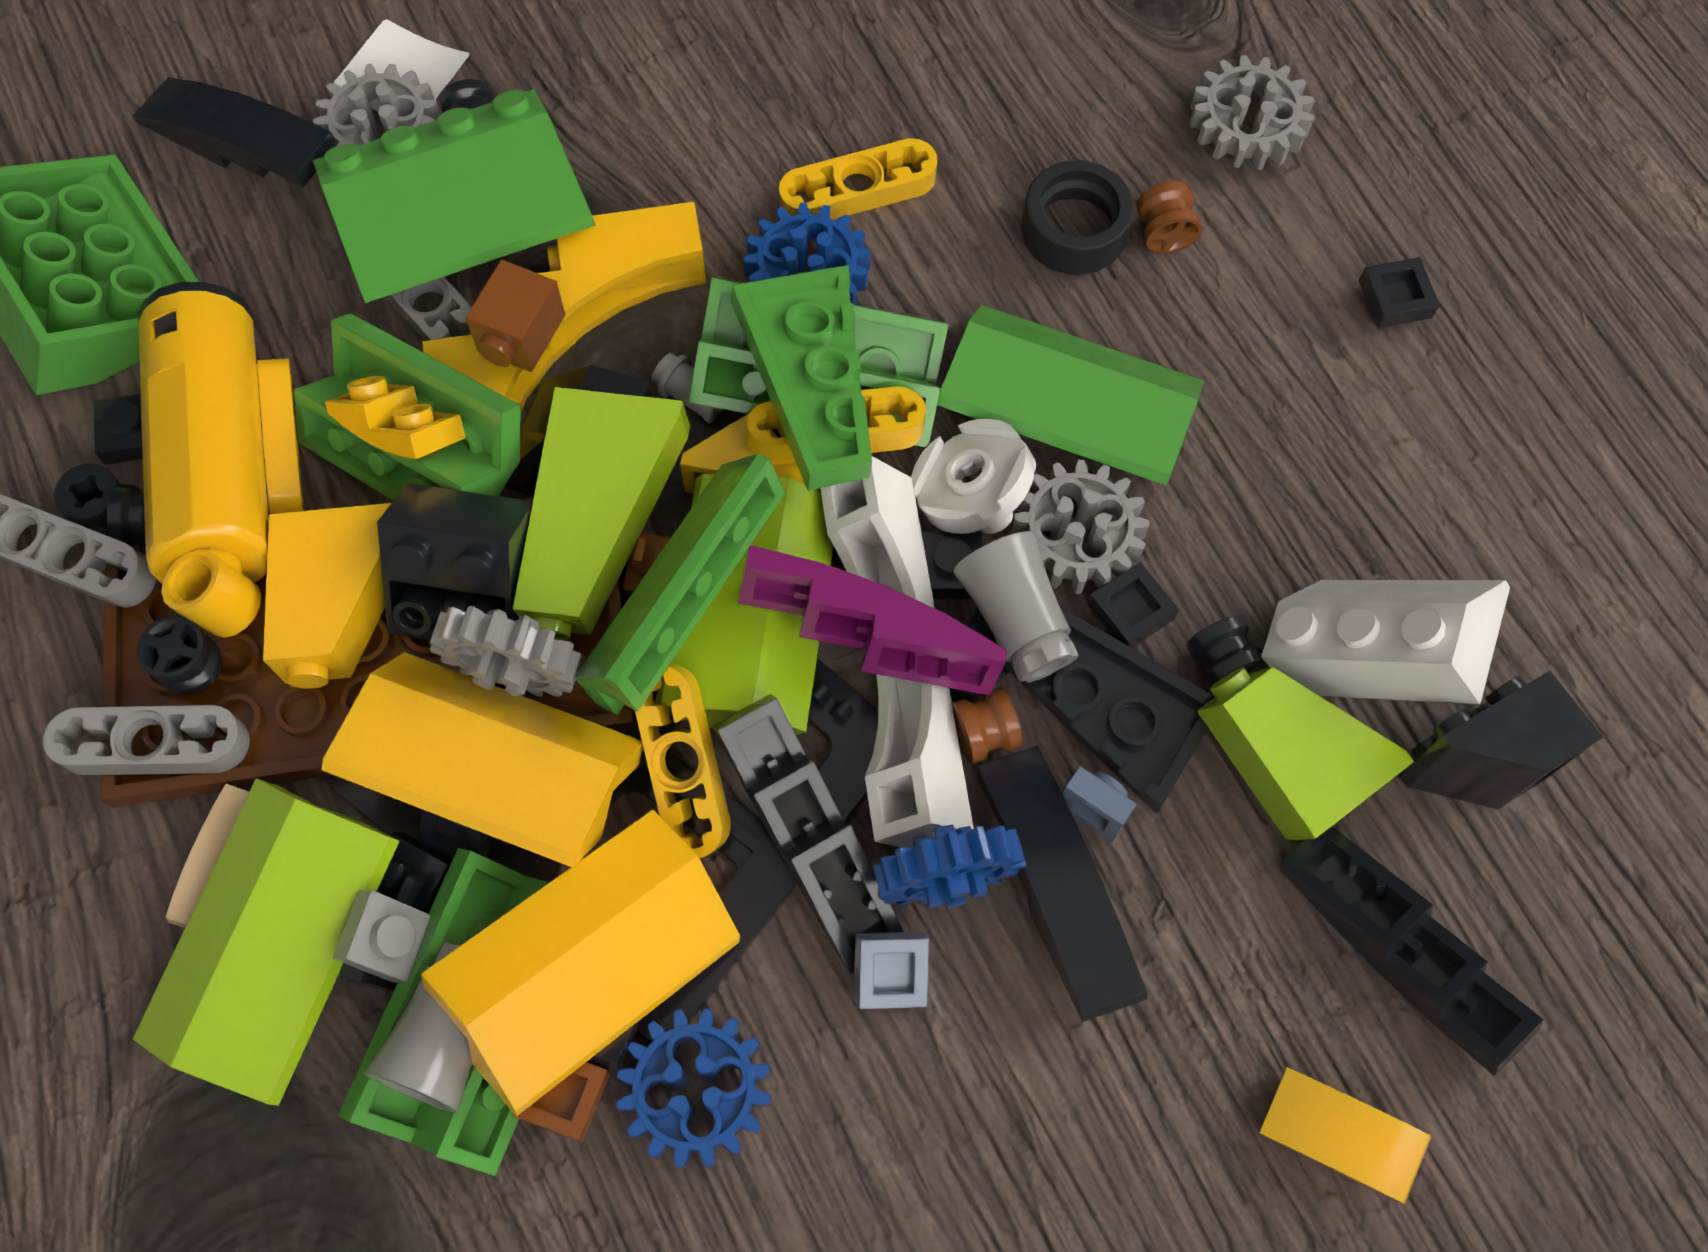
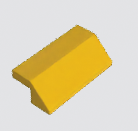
M406 652L370 673L323 758L322 771L572 868L601 840L613 791L639 765L643 750L641 740L524 696H512L506 693L505 689L494 686L492 690H486L472 683L473 677L463 675Z
M651 810L582 859L574 868H569L421 973V977L427 992L468 1039L473 1066L517 1117L740 942V934L698 855L654 810Z

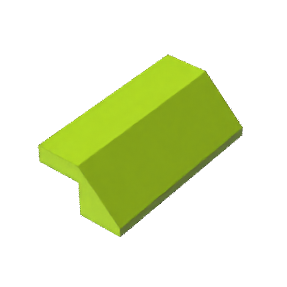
M702 474L697 477L691 508L715 474ZM778 477L786 494L751 546L817 561L830 566L833 544L827 535L821 491L817 489L808 491L804 483L790 477ZM747 550L671 664L680 665L688 669L695 676L700 687L709 728L763 697L772 694L777 697L795 734L799 735L806 732L819 641L799 637L802 615L738 604L748 554ZM663 676L661 677L662 688L657 690L655 705L660 703L666 704L669 714L673 715L671 703L681 699V691L678 686H667Z
M256 778L133 1040L169 1067L260 1102L279 1106L343 965L342 962L334 960L333 956L357 893L363 890L377 892L399 844V840L358 819L316 806L277 785Z

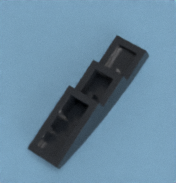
M167 77L133 115L138 124L225 169L233 162L262 178L271 171L302 188L316 173L313 160L324 157L327 151L337 146L332 132L290 112L244 94L197 81Z
M769 694L712 727L808 905L846 971L852 974L855 972L856 934L900 933L904 931L891 905L884 904V900L880 898L875 873L851 825L842 819L814 761L806 756L777 697Z
M1038 745L977 765L978 781L999 825L1004 826L1005 831L1010 829H1016L1026 862V867L1018 869L1019 874L1017 875L1028 895L1029 913L1081 1021L1085 1022L1147 1000V990L1119 919L1068 804Z
M1333 826L1316 839H1305L1280 863V870L1339 934L1426 1018L1494 1077L1540 1030L1543 1018L1485 973L1488 961L1431 917L1432 903Z

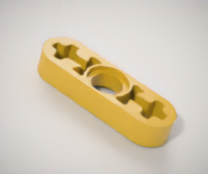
M909 138L793 169L786 173L780 181V208L783 207L790 216L798 215L800 203H807L810 214L818 215L820 209L827 205L830 206V219L835 220L846 214L850 216L922 196L928 193L935 184L937 154L927 142ZM911 163L912 167L915 170H920V172L912 173L908 166L902 167V165ZM884 169H886V178L891 177L888 182L884 181ZM863 174L870 177L874 184L867 190L854 191L847 188L843 181L850 175ZM826 184H833L834 196H830V186L826 187ZM806 192L807 196L814 198V200L804 202L803 198L796 196V194Z
M289 358L257 360L270 514L304 511Z
M898 386L861 390L862 396L865 398L866 414L869 416L868 425L872 426L868 428L871 453L907 449L921 439L926 417V404L918 393ZM764 402L752 409L747 418L746 444L751 455L760 454L769 458L772 465L796 463L772 402ZM889 414H898L900 420L905 422H896L894 416ZM767 429H778L780 436L784 437L772 438L771 432Z
M670 664L663 674L667 686H678L681 691V699L671 703L674 723L688 719L691 729H681L660 736L658 726L671 724L666 704L660 703L655 705L652 692L662 688L661 679L638 712L635 711L659 816L699 858H703L719 849L726 842L731 829L730 815L699 684L695 676L688 669L680 665ZM677 741L685 742L692 746L698 756V769L693 777L687 780L676 778L669 772L666 766L665 757L667 750ZM703 784L706 794L699 795L692 800L697 817L699 819L709 818L712 830L703 834L702 843H699V838L696 834H685L683 829V822L692 818L690 800L686 798L676 803L674 793L686 792Z

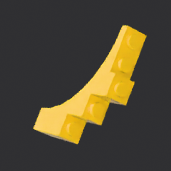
M694 201L593 215L595 226L557 238L558 245L547 246L550 272L537 274L557 281L565 317L532 372L512 364L508 367H501L491 363L477 351L472 334L422 341L423 353L521 405L522 411L526 400L551 365L584 334L620 311L655 296L707 283Z

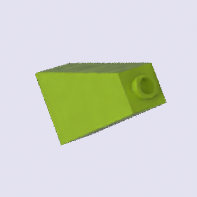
M560 387L554 388L513 604V610L518 617L526 615L540 623L538 630L550 629L556 632L554 637L556 640H569L571 633L591 635L688 439L690 423L683 401Z

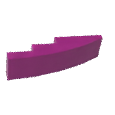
M751 545L748 549L738 604L802 615L800 638L864 649L861 672L985 695L991 694L1006 663L1007 650L951 616L888 586L817 561Z

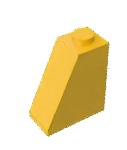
M391 503L269 514L263 661L286 684L288 683L297 688L312 689L327 685L330 679L352 677L385 609L377 521Z

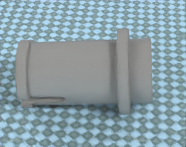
M673 353L667 354L658 363L651 377V382L658 387L657 393L664 398L671 395L676 400L683 401L685 406L703 417L704 421L709 424L713 423L722 414L724 409L689 403L694 368L690 366L691 359L684 354L679 357Z

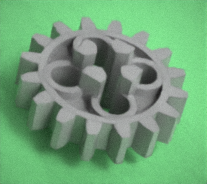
M1241 55L1237 67H1233L1226 60L1220 61L1216 73L1206 71L1203 74L1201 84L1196 86L1190 109L1193 112L1189 123L1190 127L1200 129L1197 139L1198 144L1214 143L1216 147L1212 157L1217 160L1228 153L1233 156V167L1240 168L1244 159H1252L1255 168L1263 170L1267 157H1270L1278 165L1283 164L1288 152L1297 154L1300 151L1315 116L1310 114L1315 102L1314 97L1302 96L1306 81L1304 79L1292 82L1288 80L1287 77L1291 68L1287 65L1281 67L1278 71L1270 69L1271 63L1268 57H1264L1260 61L1259 66L1251 65L1247 55ZM1252 91H1257L1262 94V98L1253 121L1251 134H1246L1241 131V127L1250 104Z
M366 64L365 75L357 77L353 72L347 70L344 72L346 84L341 87L337 84L329 83L326 86L331 100L322 99L316 101L315 105L320 117L313 119V123L332 132L337 146L343 144L359 146L377 140L378 125L369 104L375 99H379L381 104L378 113L385 132L398 126H411L414 128L436 121L441 114L430 85L428 83L420 84L416 72L411 70L400 77L395 64H389L384 73H376L372 64Z
M1078 460L1074 473L1067 474L1065 468L1059 462L1055 463L1052 466L1050 481L1036 473L1029 490L1030 492L1027 493L1022 503L1015 509L1019 513L1014 514L1011 532L1030 531L1036 534L1044 567L1052 573L1050 583L1054 589L1061 584L1063 578L1072 580L1075 594L1082 593L1086 580H1093L1095 585L1101 588L1110 582L1111 572L1118 577L1132 567L1131 561H1139L1146 543L1141 539L1145 538L1150 526L1149 520L1138 517L1141 514L1145 501L1143 497L1129 499L1126 497L1131 483L1128 478L1119 480L1115 484L1108 480L1110 467L1107 465H1103L1097 474L1094 475L1088 473L1085 460ZM1066 496L1072 497L1078 504L1075 521L1070 524L1074 507L1071 498ZM1107 513L1114 515L1117 521L1110 522L1112 516ZM1090 528L1091 530L1086 542L1087 552L1093 556H1097L1099 552L1101 554V557L1099 558L1088 557L1082 551V541L1085 531ZM1050 531L1048 537L1055 539V541L1046 539L1042 533Z
M468 606L466 612L454 607H449L447 613L440 612L429 642L432 644L430 651L441 655L440 661L442 663L461 667L459 673L473 676L472 683L486 690H492L494 684L499 683L505 685V692L512 696L524 695L526 690L535 696L541 697L543 691L556 697L561 696L563 691L571 693L582 658L581 653L572 651L574 644L554 639L556 632L550 629L538 630L540 623L526 615L519 616V619L514 621L507 619V613L500 609L491 610L485 614L472 606Z

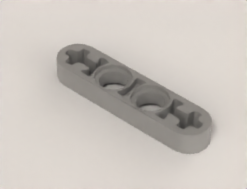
M0 494V559L119 607L135 606L145 600L152 592L157 579L149 572L146 555L124 542ZM37 524V535L34 541L25 549L18 551L17 541L21 533L30 525ZM84 542V554L81 560L72 568L64 570L63 560L66 553L77 543ZM107 564H110L115 568L127 571V574L120 580L112 579L103 574Z

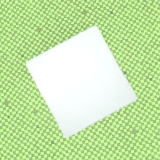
M385 19L333 84L341 87L346 84L344 72L347 70L360 77L365 75L366 64H372L376 73H384L389 64H395L400 77L411 70L416 72L419 83H428L436 100L469 57V53L427 40ZM379 99L369 103L370 107L376 111L381 106Z

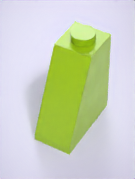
M1241 667L1229 673L1210 688L1215 698L1197 710L1286 840L1316 839L1414 762L1405 749L1274 667L1250 674L1247 673L1244 667Z

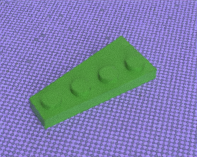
M848 265L732 285L731 304L808 491L869 478L872 466L865 398L862 396L860 384L859 350H856L854 335L855 315L853 303L850 301Z

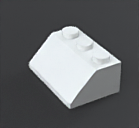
M1320 580L1278 602L1261 657L1270 668L1278 669L1319 696L1481 704L1510 586L1506 580Z

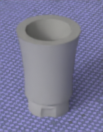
M1019 532L999 538L975 550L956 565L953 573L975 602L993 633L997 644L1007 650L1006 662L1012 663L1020 682L1027 681L1029 683L1047 677L1077 659L1078 652L1068 636L1071 629L1054 594L1034 532Z
M445 942L436 957L435 963L461 945ZM422 978L390 1036L364 1070L363 1074L410 1098L448 1112L459 1113L472 1066L468 1039L423 986Z

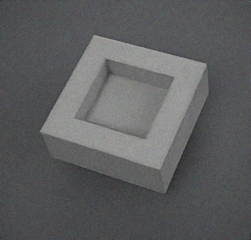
M373 890L358 891L333 959L393 983H407L431 915Z

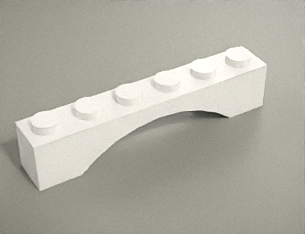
M872 456L869 478L820 488L827 535L841 558L846 571L888 586L935 608L912 478ZM876 674L879 696L878 729L873 756L865 774L874 841L901 848L914 847V837L929 836L930 839L934 840V828L953 824L954 830L969 825L971 829H974L949 688Z

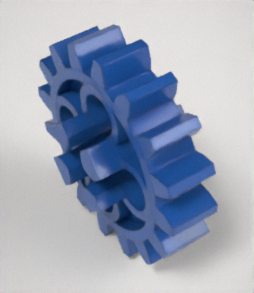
M800 203L798 215L790 216L788 211L781 207L777 209V223L773 224L765 219H761L758 222L759 236H748L746 240L748 255L744 256L745 277L749 278V282L798 274V272H804L806 268L807 272L848 265L850 301L857 305V291H866L868 286L871 254L870 249L865 248V233L863 230L850 232V216L846 214L834 221L830 219V206L824 205L818 215L810 214L807 203ZM812 239H817V254H812L808 258L807 243ZM781 254V257H775L774 255Z
M951 824L934 828V840L930 839L929 836L914 837V847L896 849V855L880 858V864L873 868L880 898L884 900V904L897 902L898 906H903L918 901L919 905L928 903L929 908L938 907L946 904V908L965 905L964 895L969 893L971 898L986 896L988 892L986 885H997L1002 883L1001 878L1016 876L1019 874L1018 869L1026 867V862L1016 829L1005 831L1004 826H998L984 831L983 826L971 829L969 825L954 830V826Z
M704 1008L698 1024L689 1025L684 1012L680 1009L674 1012V1029L665 1032L659 1024L652 1021L648 1024V1028L654 1041L648 1047L631 1042L628 1046V1050L639 1062L636 1069L618 1070L617 1078L622 1083L631 1086L633 1094L624 1096L616 1101L617 1107L621 1112H637L639 1118L630 1125L627 1132L634 1140L651 1133L654 1137L649 1144L647 1154L657 1160L670 1147L675 1149L674 1162L677 1168L685 1169L690 1161L691 1153L700 1152L705 1166L712 1168L715 1167L716 1148L724 1145L735 1156L742 1153L740 1143L736 1137L741 1129L754 1134H759L761 1131V1125L751 1115L753 1107L762 1108L771 1104V1095L756 1089L757 1082L771 1076L768 1064L758 1063L751 1065L749 1060L757 1053L760 1044L755 1037L747 1039L740 1044L736 1041L740 1028L739 1021L731 1018L719 1030L714 1028L715 1023L712 1010ZM685 1041H693L700 1046V1054L696 1058L695 1064L704 1081H715L721 1071L726 1068L738 1069L743 1075L741 1086L733 1092H724L715 1086L703 1091L704 1106L715 1118L713 1131L705 1137L693 1136L689 1130V1123L694 1116V1110L685 1096L678 1095L672 1097L667 1107L661 1110L650 1108L647 1102L649 1091L658 1084H665L674 1090L682 1089L687 1085L686 1072L675 1059L677 1047Z

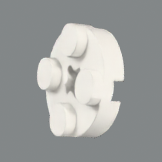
M995 419L971 420L958 425L962 433L952 437L946 443H944L940 436L931 442L918 458L911 478L918 506L928 521L936 528L957 534L972 533L979 530L987 534H993L1002 531L1012 521L1013 511L1022 503L1030 490L1036 469V461L1028 446L1021 440L1017 431L1010 424ZM982 468V473L973 481L968 483L962 481L964 477L974 476Z

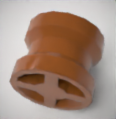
M1180 181L1162 182L1144 191L1137 199L1136 210L1139 219L1147 224L1144 230L1145 242L1148 249L1155 253L1165 254L1185 249L1195 243L1201 236L1203 228L1199 215L1191 210L1194 198L1190 186Z
M1002 687L993 689L990 695H984L982 700L973 703L966 699L951 703L958 742L970 764L985 760L989 751L998 748L1008 752L1022 747V733L1012 702Z

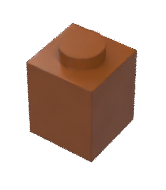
M501 259L467 314L466 321L477 351L485 359L501 367H508L512 364L532 372L564 319L565 311L557 281Z

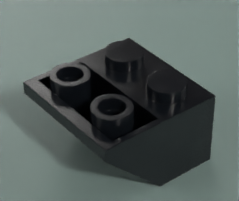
M407 483L377 521L387 633L430 640L440 612L447 613L449 607L466 612L468 606H472L485 614L488 611L500 609L507 613V619L517 621L519 617L513 610V604L533 502Z
M1551 671L1528 684L1518 675L1490 693L1485 698L1487 702L1474 711L1470 712L1467 707L1463 708L1437 725L1432 730L1434 732L1433 735L1411 750V753L1417 760L1399 777L1408 788L1500 809L1554 775L1601 740L1603 736Z

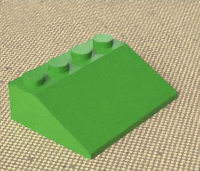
M534 89L529 91H506L496 96L491 103L470 110L467 108L450 109L442 113L436 121L414 128L411 126H398L386 131L380 139L359 146L354 144L339 145L327 151L324 157L313 160L323 193L365 303L595 226L591 211L549 114Z
M106 155L0 167V336L35 395L97 384L140 362L138 312L144 299L161 287L179 282L199 281L117 156Z

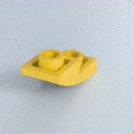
M370 376L354 380L347 384L348 393L325 401L328 414L343 427L367 443L398 456L418 459L466 438L460 414L432 411L430 404H418L414 386L388 384L384 376Z
M1288 1067L1260 1130V1134L1403 1204L1407 1200L1431 1139L1429 1134Z

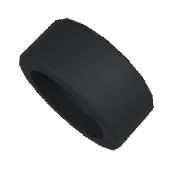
M1084 160L1063 161L1042 170L1029 185L1021 222L1025 246L1040 263L1053 271L1071 275L1095 273L1111 265L1124 250L1135 209L1131 190L1118 174L1098 163ZM1075 198L1089 201L1101 208L1111 223L1108 230L1096 236L1076 237L1064 234L1052 227L1043 213L1046 206L1058 200Z

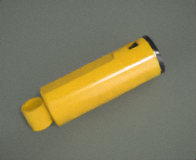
M179 282L161 287L144 299L138 312L146 558L149 572L162 584L161 593L164 602L171 609L211 634L226 638L235 636L245 630L255 619L261 604V593L256 582L262 579L267 572L269 517L253 313L242 297L226 287L207 282Z

